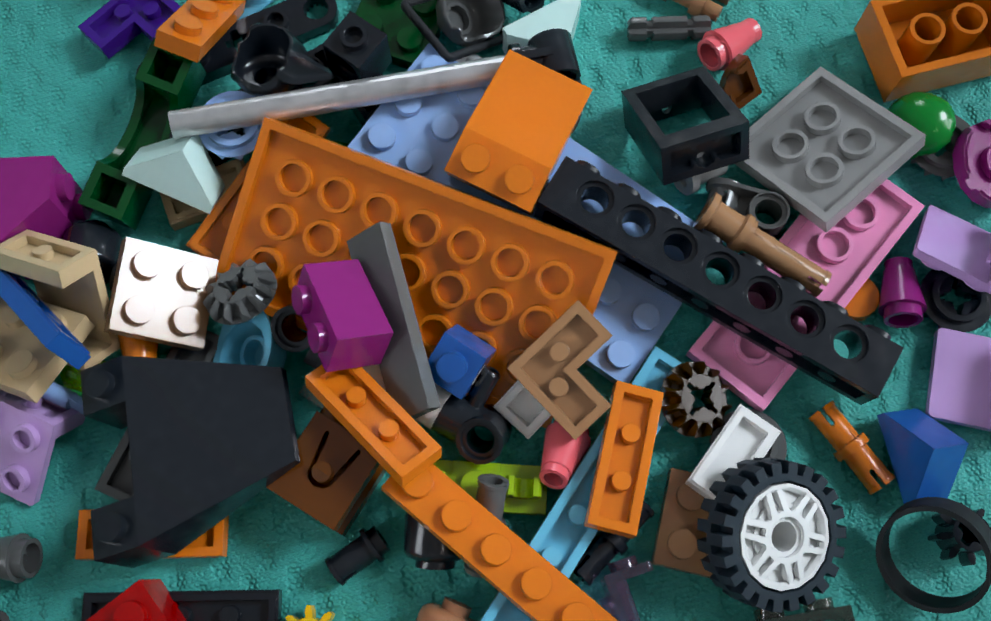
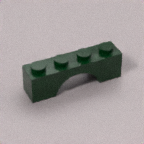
M153 38L135 77V103L125 133L118 145L107 157L96 161L78 200L81 206L93 214L135 231L154 189L122 176L123 169L140 147L169 139L171 129L168 112L191 108L206 76V71L200 61L196 63L155 47V38Z

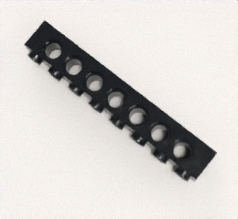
M566 156L537 202L534 215L536 219L617 250L618 253L614 261L616 265L859 405L879 397L903 350L902 346L890 340L891 336L883 329L859 323L849 317L847 310L831 301H821L806 292V288L800 282L789 277H778L764 269V264L756 257L746 253L738 254L724 246L722 240L717 235L707 230L697 231L683 223L681 217L673 210L663 206L655 207L641 199L640 194L631 186L623 183L615 184L602 177L599 170L586 161H574ZM588 199L595 200L601 204L604 211L590 213L583 208L581 202ZM626 222L636 223L642 228L644 235L641 237L630 236L624 231L622 224ZM673 245L678 247L684 255V260L675 261L670 259L665 254L664 246ZM713 268L721 272L725 285L712 283L707 278L706 269ZM752 291L760 294L765 300L766 309L754 307L748 299V292ZM791 315L799 316L804 320L807 326V334H802L793 328ZM834 339L845 343L849 351L848 359L841 357L836 352Z

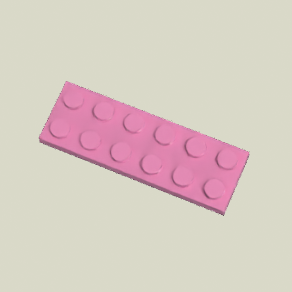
M886 179L827 233L800 214L779 241L824 270L832 273L827 286L809 276L810 279L819 283V287L823 289L816 298L821 301L834 302L845 308L925 206ZM764 265V269L770 271L771 273L777 275L780 278L783 277L774 270ZM752 291L748 292V299L754 307L766 309L765 300L760 294ZM791 315L793 328L802 334H807V326L804 320L799 316ZM714 320L686 354L693 362L705 361L706 366L709 368L720 370L719 378L722 383L729 386V390L749 406L760 412L766 409L797 369Z

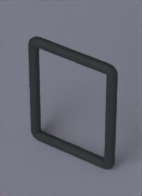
M402 0L400 4L402 11L447 62L459 60L503 43L501 29L499 36L449 53L412 9V6L432 0Z

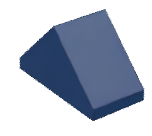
M918 408L877 415L903 503L905 504L923 497L948 499L969 443Z

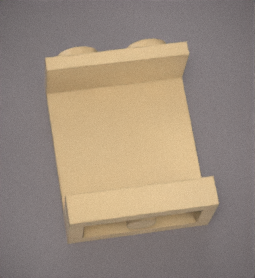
M28 229L0 243V269L33 279L37 295L43 302L84 314L95 325L82 343L90 352L91 358L79 370H85L100 364L103 359L120 349L118 335L104 332L109 298L96 249Z

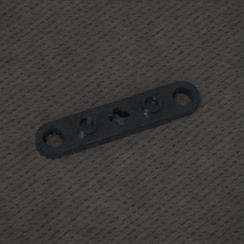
M286 0L237 20L200 60L206 71L202 85L231 74V67L238 52L233 41L239 38L244 40L251 25L256 23H272L284 27L293 33L303 44L307 42V39L323 35L322 33L324 32L329 33L331 28L334 29L336 27L335 24L339 20L336 1ZM315 4L316 7L319 4L321 7L325 5V8L328 9L327 14L320 19L308 18L307 11L309 12V7L313 8Z

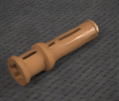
M715 192L697 216L693 224L694 229L697 231L704 229L712 232L726 243L727 248L736 253L742 250L756 257L764 265L781 276L800 282L806 288V292L815 298L823 291L819 287L820 284L810 279L809 276L827 286L832 276L830 271L824 270L758 228L759 222L756 221V217L751 214L746 216L740 214L722 202V196Z

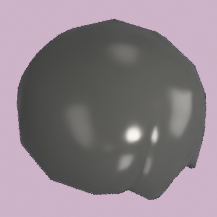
M437 0L436 3L437 25L440 31L453 43L462 47H468L493 38L500 33L505 22L504 4L501 0Z

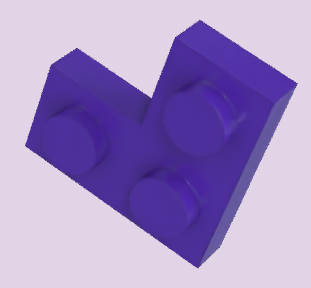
M110 0L80 24L78 28L94 46L110 59L141 32L152 41L156 36V30L181 6L174 0Z

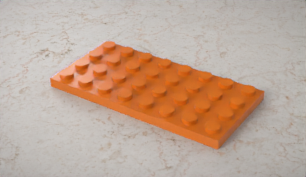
M264 117L218 261L217 273L229 271L232 263L241 266L250 258L257 264L265 262L277 279L276 294L264 310L268 316L273 317L279 309L292 303V288L298 284L304 264L352 260L347 244L349 239L377 222L391 223L427 358L429 359L444 332L456 324L496 348L497 350L487 366L495 368L500 373V379L485 403L495 405L517 381L516 377L507 368L577 300L594 315L618 251L289 124ZM296 314L297 326L308 331L303 318ZM551 415L541 427L547 428L552 423L553 416Z

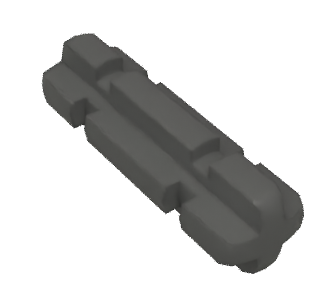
M708 15L692 16L691 19H687V16L653 17L651 20H647V17H632L627 22V37L629 41H645L647 38H651V41L685 40L687 37H690L691 40H702L703 35L711 30V19Z

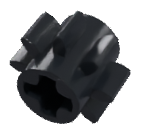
M984 509L973 510L983 519ZM941 513L932 515L931 518L937 526L934 534L928 536V540L936 541L942 550L940 553L941 560L952 559L958 554L961 565L969 566L976 564L975 553L985 556L980 542L965 525ZM958 526H962V527H963V531H961V530L958 528ZM961 539L966 540V543H962Z

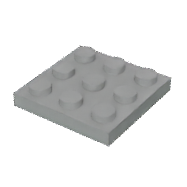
M820 66L749 127V159L734 164L770 191L782 195L791 207L827 233L924 147L926 135Z

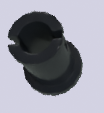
M375 526L369 530L363 527L359 530L360 536L331 557L329 556L325 559L328 569L342 586L374 561L383 562L385 560L384 554L390 551L389 545Z

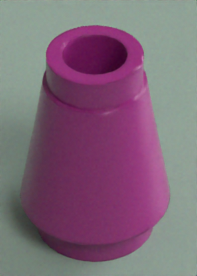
M907 257L890 258L884 262L878 313L883 317L884 324L889 327L909 328L916 326L923 321V314L926 312L927 306L913 267V261Z

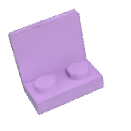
M929 205L923 216L912 253L913 256L920 259L923 264L933 270H942L963 280L973 290L991 294V233L934 205Z
M940 328L935 331L925 411L928 416L934 420L991 432L990 337L946 328Z
M0 390V492L29 506L39 502L55 440L83 424L85 416L72 408L67 410L42 397L38 403H34Z

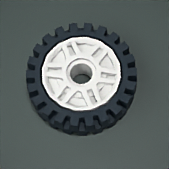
M775 458L743 460L737 463L738 468H728L721 474L725 482L714 481L709 488L716 496L715 500L707 498L703 500L700 509L709 512L708 519L698 518L697 530L707 533V537L697 539V546L699 551L708 555L701 559L705 570L713 573L709 577L712 582L722 588V592L742 603L782 613V610L789 612L799 610V603L809 605L816 600L813 592L823 594L827 590L829 584L823 578L824 576L835 578L839 567L832 563L833 557L843 559L845 548L836 545L838 538H846V527L836 524V521L844 518L845 515L842 506L832 504L839 497L833 488L825 487L828 481L821 474L814 473L815 470L806 465Z

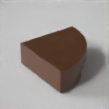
M738 54L725 69L719 85L735 105L741 109L760 95L762 91L749 56Z

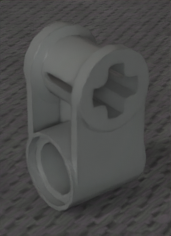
M714 177L707 181L705 187L708 193L706 203L717 192L722 196V202L744 216L751 214L756 217L755 214L766 213L774 219L775 223L764 224L756 218V221L759 222L757 227L775 239L779 237L790 216V206L782 195L747 186L724 177Z

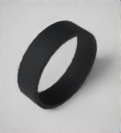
M941 497L914 499L899 507L881 528L876 541L878 568L891 590L902 600L916 608L939 614L956 613L966 610L978 603L991 585V530L978 514L959 502ZM920 511L941 513L961 522L975 535L984 550L987 562V574L984 583L976 590L957 597L936 596L918 589L903 577L891 557L889 535L893 523L902 516Z

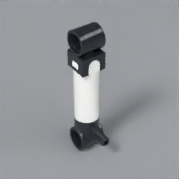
M292 303L279 309L272 317L270 324L271 333L276 344L289 352H301L309 348L307 333L299 329L296 324V313ZM309 349L303 362L316 369L322 365L318 353H313ZM379 364L362 367L385 390ZM490 366L482 369L468 396L466 395L462 400L435 383L441 407L414 419L454 443L461 456L474 464H488L494 461L501 454L512 432V424L493 407L494 405L485 404L500 379V373ZM483 426L489 429L494 436V440H482L477 436L475 427Z

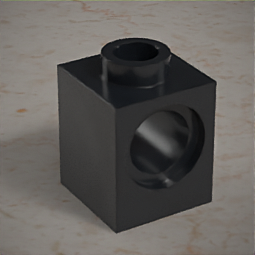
M352 11L347 14L322 44L330 70L345 81L381 76L392 63L387 34Z

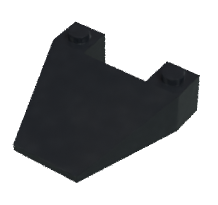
M119 356L80 371L84 416L119 429L128 427L134 496L91 511L94 561L135 568L175 555L300 463L287 373L281 367Z

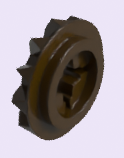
M705 361L684 362L675 366L666 375L661 387V392H664L661 406L664 417L675 431L691 438L711 436L712 432L717 428L725 425L723 419L725 412L732 407L727 403L726 392L730 387L723 384L719 378L720 370L709 368L706 366ZM704 389L701 401L705 406L692 409L695 397L691 394V391Z

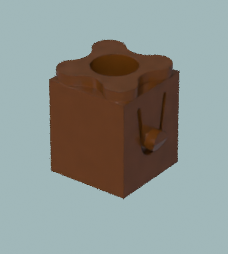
M324 406L320 412L316 411L297 440L300 463L266 488L330 529L345 536L386 473V470Z

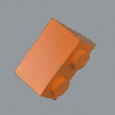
M509 49L468 120L444 171L449 176L532 215L593 89Z

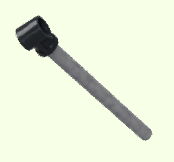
M557 28L542 31L534 35L529 40L528 46L521 47L519 43L508 45V50L519 53L576 82L581 77L571 34L565 29ZM506 54L169 111V125L173 138L180 139L261 125L264 117L284 121L488 86Z

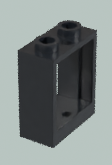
M704 66L621 91L625 128L663 185L749 159V120ZM702 108L712 120L667 135L662 132L656 123L657 121ZM704 152L701 157L697 158L699 153Z

